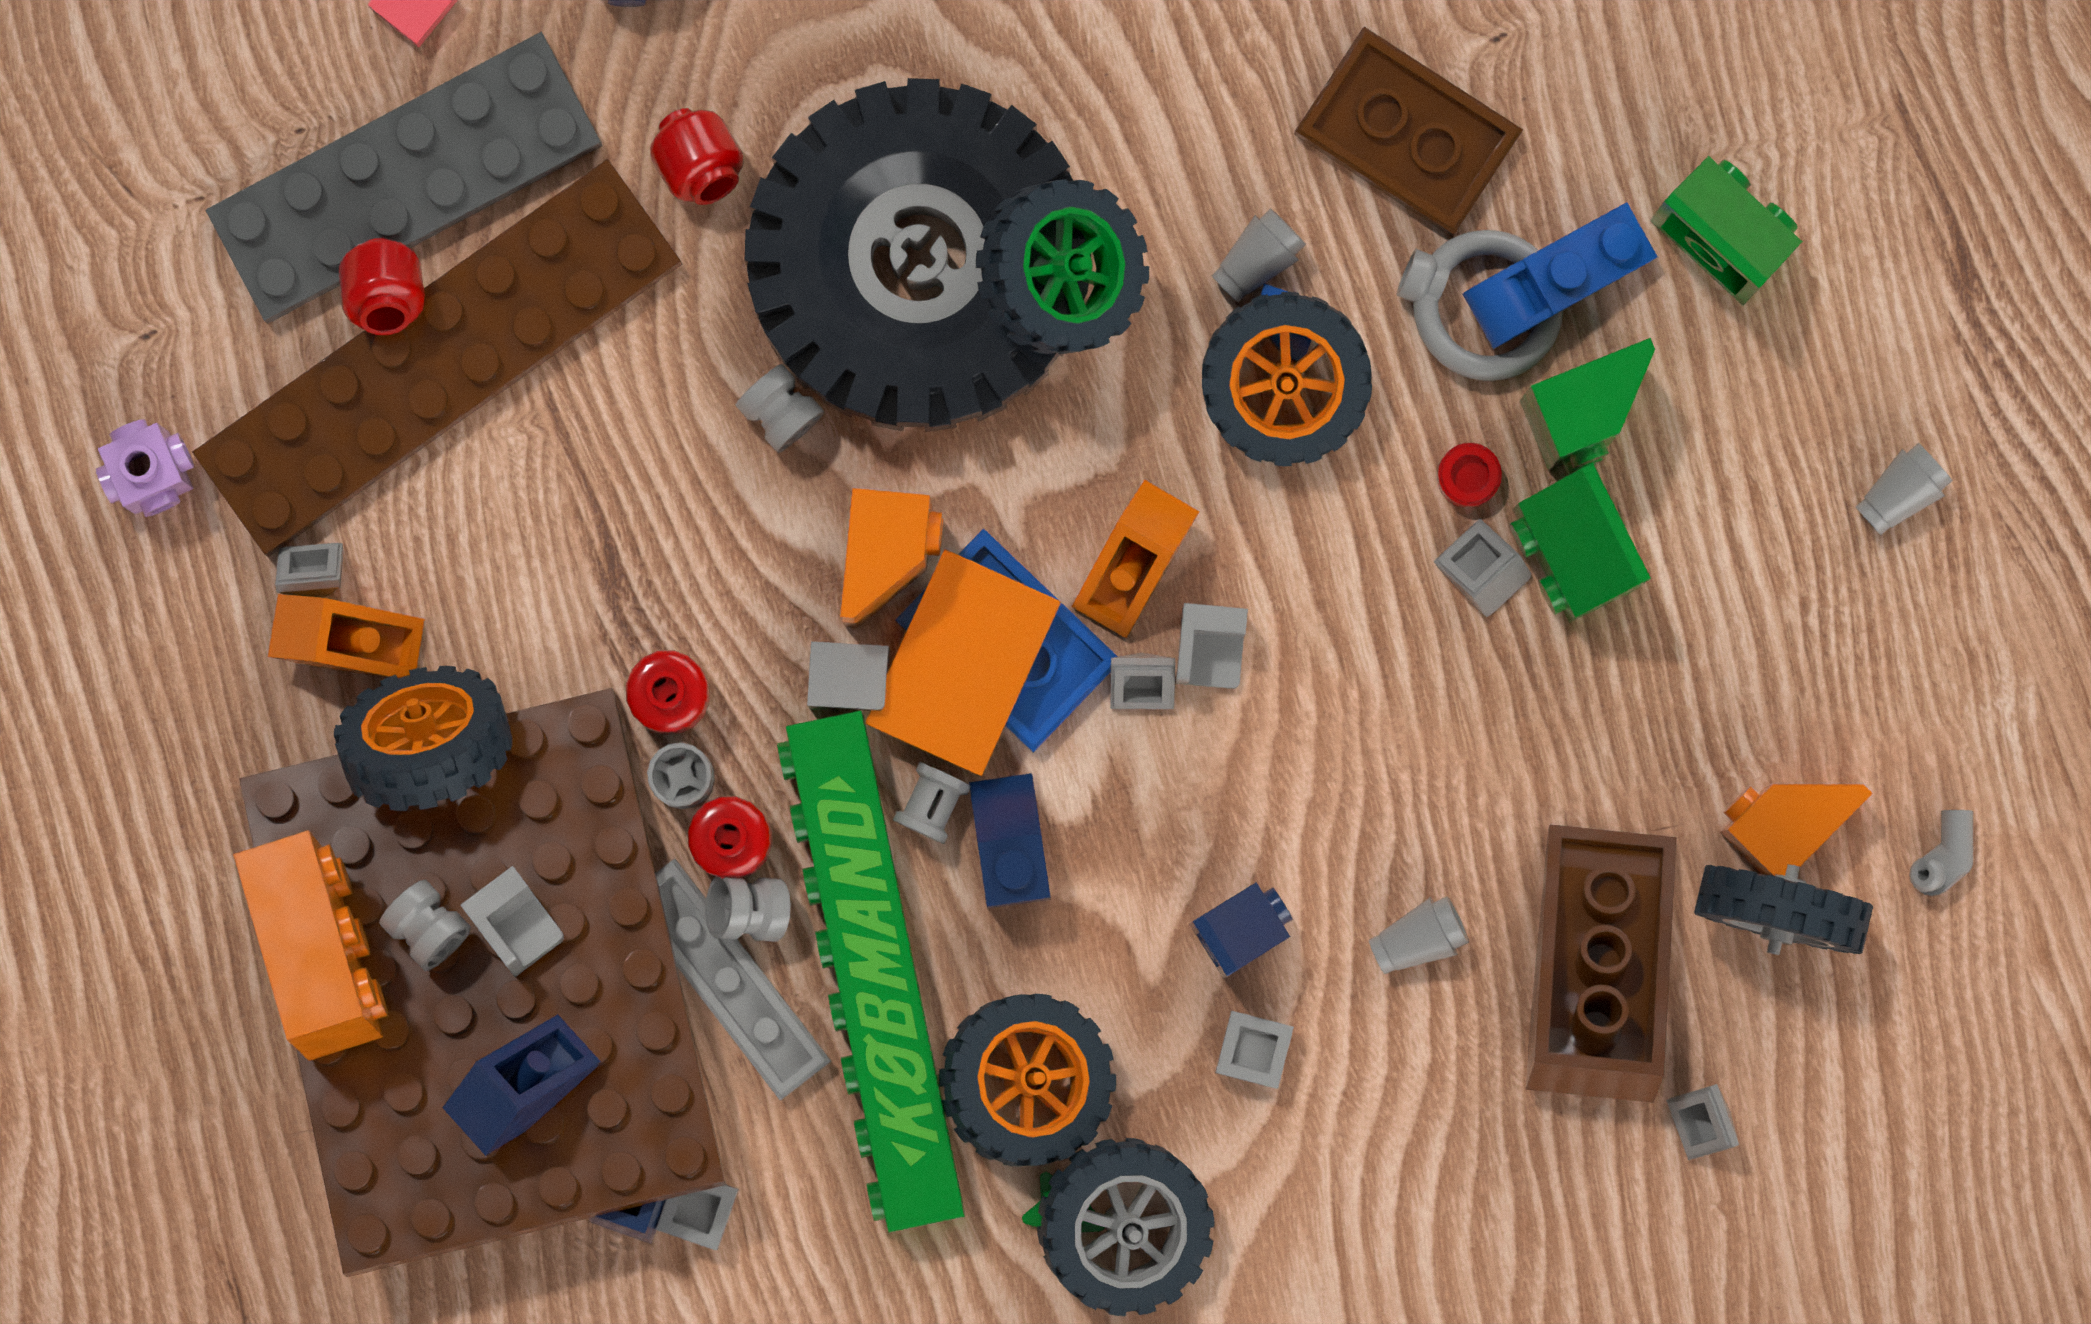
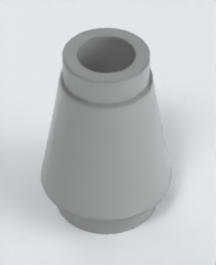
M1270 208L1260 219L1254 215L1220 264V268L1212 277L1233 299L1239 302L1246 294L1249 295L1299 261L1296 254L1306 243Z
M1918 443L1907 453L1901 449L1881 477L1865 495V499L1856 508L1873 528L1882 535L1890 527L1893 528L1943 498L1945 495L1942 493V490L1953 480L1925 448Z
M1448 896L1436 902L1429 897L1380 932V935L1369 939L1372 952L1384 974L1458 955L1456 949L1469 943L1463 923Z

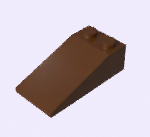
M1549 825L1529 1029L1526 1090L1654 1103L1664 1078L1677 837Z

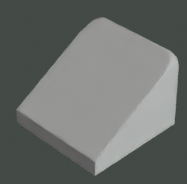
M1481 519L1477 520L1434 561L1447 578L1486 617L1492 615L1531 577V572L1522 557Z

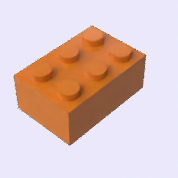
M309 830L233 854L287 1041L308 1061L382 1038L383 1034L378 1019L388 1016V1011L377 979L372 980L367 968H363L360 958L370 955V950L359 918L354 919L349 906L344 905L342 897L351 895L352 888L341 857H335L330 844L322 847Z

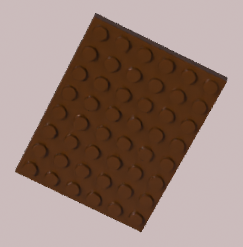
M613 688L506 713L513 745L511 750L505 751L507 761L500 770L493 769L490 772L492 778L480 788L474 785L467 789L466 796L452 802L449 798L437 801L438 806L428 809H420L419 805H410L407 811L390 810L389 804L383 803L379 808L367 804L364 795L358 798L351 791L338 754L239 778L253 847L309 830L322 847L330 844L335 857H341L352 888L351 895L342 897L344 905L349 906L354 919L359 918L370 950V955L360 958L363 968H367L371 979H377L388 1011V1016L378 1019L383 1034L382 1038L308 1061L296 1049L342 1271L346 1277L727 1185ZM512 866L564 934V940L516 977L513 976L461 907L462 903ZM425 879L441 895L439 908L444 907L447 911H457L471 926L468 936L447 959L428 971H424L411 958L410 946L406 943L407 938L393 939L379 924L382 915L397 897L413 884ZM558 1014L601 1062L527 1131L485 1156L442 1107L476 1061Z

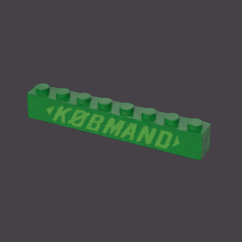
M862 711L786 726L788 741L777 743L784 780L795 778L797 780L801 803L790 806L791 818L797 843L809 841L814 866L802 868L810 906L822 904L827 929L815 931L822 968L835 967L839 992L828 994L835 1032L848 1031L852 1055L841 1057V1063L848 1095L856 1093L861 1095L865 1118L854 1120V1128L861 1158L873 1156L878 1181L866 1183L873 1220L886 1219L889 1233L965 1217L864 715Z

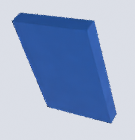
M984 528L958 554L1057 599ZM926 588L895 620L906 632ZM1062 603L1005 726L1033 753L1111 673V658L1118 657Z

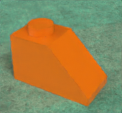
M1144 479L1117 521L1071 607L1122 637L1127 638L1200 511Z
M278 594L268 657L315 667L385 678L396 675L399 679L410 675L409 670L417 668L425 619L328 598Z
M1772 784L1764 787L1759 793L1749 786L1723 812L1731 822L1720 833L1762 875L1775 876V874L1785 876L1788 864L1801 867L1873 793L1864 784Z

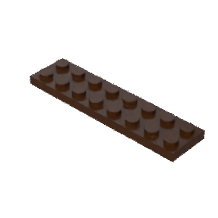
M606 159L424 288V308L418 318L405 329L391 335H375L366 330L362 331L192 451V453L265 556L270 557L279 548L284 547L683 264L611 162Z

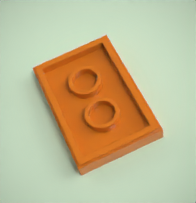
M944 549L887 673L885 706L882 710H871L865 725L982 777L1061 605V601Z

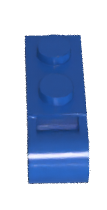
M1626 202L1465 291L1462 295L1491 347L1495 349L1658 258L1629 204Z

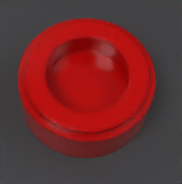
M1462 443L1451 448L1444 455L1437 469V483L1442 495L1452 504L1462 508H1474L1488 502L1499 489L1502 479L1501 465L1496 455L1487 447L1477 443Z

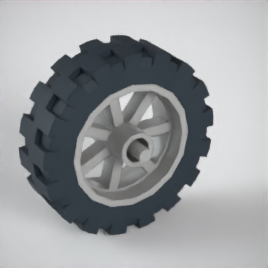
M1706 865L1694 913L1713 922L1723 923L1726 926L1760 934V938L1769 940L1767 953L1780 955L1782 944L1792 945V943H1801L1811 947L1830 949L1843 953L1862 954L1873 905L1855 897L1845 896L1839 892L1820 889L1806 884V881L1798 879L1800 867L1795 865H1787L1785 876L1775 874V876L1762 875L1743 869L1736 870L1725 866Z
M1126 1138L1125 1142L1117 1143L1113 1139L1102 1140L1095 1143L1097 1148L1086 1152L1084 1149L1076 1152V1154L1069 1158L1071 1164L1063 1172L1058 1169L1050 1179L1049 1184L1052 1188L1048 1197L1042 1196L1038 1213L1042 1216L1041 1226H1037L1039 1244L1043 1247L1045 1254L1043 1257L1046 1264L1059 1282L1086 1306L1095 1310L1097 1308L1104 1309L1108 1314L1115 1316H1126V1312L1136 1311L1139 1315L1149 1314L1156 1311L1155 1305L1164 1301L1170 1305L1183 1296L1180 1290L1188 1282L1194 1285L1201 1276L1203 1270L1199 1266L1204 1256L1210 1257L1214 1241L1209 1237L1210 1228L1215 1227L1213 1210L1208 1206V1194L1202 1183L1181 1160L1165 1148L1156 1144L1155 1146L1147 1144L1143 1140L1136 1138ZM1121 1182L1143 1183L1130 1207L1124 1205L1117 1184ZM1103 1190H1106L1112 1205L1106 1213L1101 1214L1088 1210L1089 1205ZM1155 1190H1157L1164 1197L1170 1212L1140 1217ZM1082 1221L1106 1228L1107 1232L1083 1247L1081 1240ZM1170 1226V1231L1164 1245L1159 1251L1147 1240L1148 1230ZM1118 1241L1115 1271L1099 1267L1091 1260ZM1141 1247L1152 1257L1148 1263L1128 1271L1130 1249L1134 1250Z

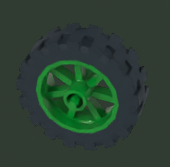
M1067 179L1022 188L1016 191L1015 197L1003 200L995 208L994 211L997 216L994 220L987 221L982 229L980 238L985 239L983 250H977L976 268H981L983 280L977 282L981 299H988L992 308L988 311V314L997 326L1004 325L1009 330L1007 337L1018 345H1032L1031 351L1042 354H1067L1105 346L1110 343L1109 338L1111 336L1121 335L1132 324L1128 318L1132 313H1139L1143 305L1145 296L1140 295L1142 284H1148L1149 266H1144L1142 254L1148 252L1145 238L1143 235H1137L1133 225L1138 222L1128 208L1121 209L1116 204L1119 198L1107 189H1093L1094 183L1085 180L1067 181ZM1052 220H1056L1055 247L1039 232L1043 226ZM1072 226L1078 229L1086 239L1076 249H1072ZM1031 246L1040 254L1035 260L1033 267H1029ZM1092 252L1096 265V272L1092 271L1093 265L1092 259L1090 257V254ZM1032 277H1035L1039 283L1045 285L1041 296L1033 286ZM1077 281L1094 285L1086 304ZM1061 288L1071 311L1070 315L1060 314L1052 308Z

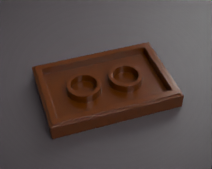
M1363 27L1296 128L1294 135L1453 238L1523 129L1368 28Z

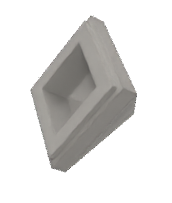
M343 543L279 548L275 582L276 592L285 595L324 598L340 588L344 554Z
M1148 653L1111 658L1110 709H1174L1175 658Z
M1717 1084L1667 1100L1688 1160L1739 1145L1731 1111Z

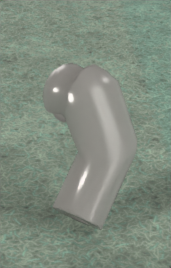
M1941 811V843L1924 857L1916 860L1910 868V882L1914 888L1924 895L1934 896L1945 893L1972 869L1974 811Z

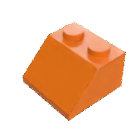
M852 488L840 615L845 627H860L927 571L928 555L940 556L944 518H942V512L932 511L930 495Z

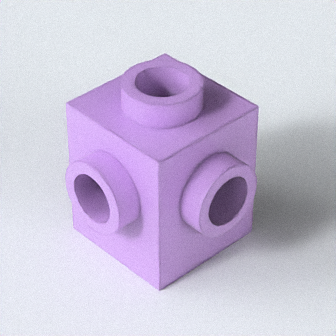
M142 419L123 425L109 434L112 440L111 443L98 448L104 465L96 468V474L105 495L111 504L120 500L122 506L134 514L143 511L144 516L148 517L164 512L180 503L179 495L194 489L186 472L194 468V464L179 433L170 435L169 431L158 423L147 426L146 421ZM148 455L150 458L149 470L141 476L132 475L129 463Z

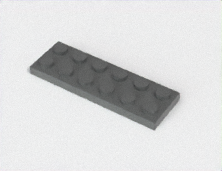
M541 31L207 208L205 211L263 320L269 324L340 286V262L345 254L357 245L370 239L384 238L401 242L407 247L412 248L603 145Z

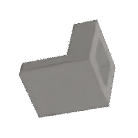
M1191 603L1183 604L1175 684L1236 689L1239 686L1248 609Z
M811 641L807 699L809 709L835 711V708L882 710L885 706L889 647Z
M513 866L461 904V907L514 977L564 940V934Z

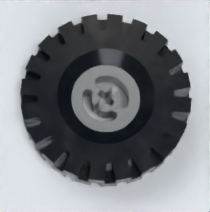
M908 78L907 86L887 88L886 82L883 81L856 89L855 98L840 105L835 100H832L808 117L809 125L797 136L790 133L772 156L774 165L766 179L760 177L750 205L752 212L750 227L745 229L744 255L749 280L747 285L757 318L771 348L775 349L786 369L805 389L809 387L818 394L824 404L850 418L854 414L870 420L872 426L903 431L904 427H925V432L957 428L956 423L977 418L979 422L1007 409V403L1021 393L1026 396L1049 375V368L1057 357L1064 355L1059 353H1037L1031 351L1032 345L1030 344L1018 345L1007 337L1009 330L1004 325L997 326L989 316L988 311L992 308L988 299H981L977 282L983 281L981 268H976L977 250H983L985 239L980 238L982 229L987 221H992L997 216L994 211L995 208L1003 200L1015 197L1016 191L1050 181L1064 179L1073 181L1070 175V165L1054 142L1050 141L1048 143L1037 132V124L1013 105L1007 110L992 101L991 93L961 84L960 89L957 90L941 87L940 79ZM912 215H929L945 221L959 234L966 249V259L963 267L952 269L948 266L946 243L942 236H939L930 249V257L934 265L928 269L926 266L919 264L907 277L908 287L913 290H926L934 286L943 289L941 295L925 301H912L894 295L882 285L873 269L874 251L880 246H886L890 248V259L894 275L899 279L909 264L908 255L905 250L911 247L919 251L932 237L931 229L926 225L916 224L904 229L896 226L897 221ZM1052 220L1043 226L1039 232L1055 247L1056 220ZM1072 226V249H1076L1086 239L1078 229ZM1032 246L1029 267H1033L1035 260L1040 256ZM1032 277L1033 286L1041 296L1045 285H1042L1035 277ZM1077 281L1086 304L1089 283ZM1061 288L1052 308L1060 314L1070 315L1071 311Z

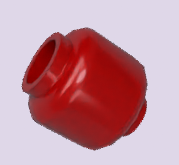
M682 108L670 113L660 122L659 132L654 137L650 146V157L672 195L681 201L708 205L723 199L736 188L739 182L738 175L744 164L743 152L724 120L718 114L710 110L692 112L689 108Z
M374 238L357 245L348 251L339 265V283L342 309L351 323L371 334L391 335L402 331L418 318L424 308L425 294L421 262L414 250L401 242Z
M660 650L644 656L631 669L626 682V702L632 715L647 729L662 735L680 734L694 728L705 716L710 703V683L704 670L690 656L675 650ZM666 679V682L659 687L655 686L660 680ZM674 694H677L672 701L666 702L668 698H670Z
M737 796L718 797L705 803L693 815L688 828V848L695 863L706 873L721 879L725 877L745 878L756 873L767 861L772 848V829L765 814L752 802ZM733 825L736 827V830L724 829V826ZM721 844L732 845L733 848L723 849Z

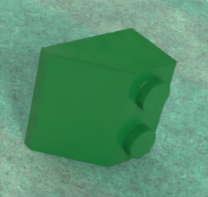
M1708 155L1665 199L1650 221L1744 306L1803 241L1794 234L1798 226L1783 209L1771 202L1764 207L1747 191L1751 183L1737 167L1727 160H1722L1717 164Z
M1651 338L1533 384L1528 388L1520 399V403L1548 471L1564 465L1567 474L1570 475L1591 463L1596 465L1602 462V457L1610 454L1607 447L1620 434L1655 352Z
M1593 463L1526 498L1512 509L1517 520L1509 523L1515 541L1526 558L1535 554L1546 577L1538 580L1540 590L1553 614L1556 615L1564 611L1569 623L1639 589L1651 579Z

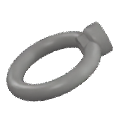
M1477 230L1448 240L1432 255L1418 249L1413 251L1403 272L1396 295L1413 302L1414 318L1419 335L1427 349L1440 363L1453 372L1471 379L1496 381L1520 375L1544 358L1559 334L1563 311L1534 326L1527 339L1515 349L1500 355L1486 356L1469 352L1454 342L1442 325L1438 309V301L1445 289L1450 272L1461 262L1475 256L1494 255L1517 263L1537 252V248L1526 240L1507 232Z

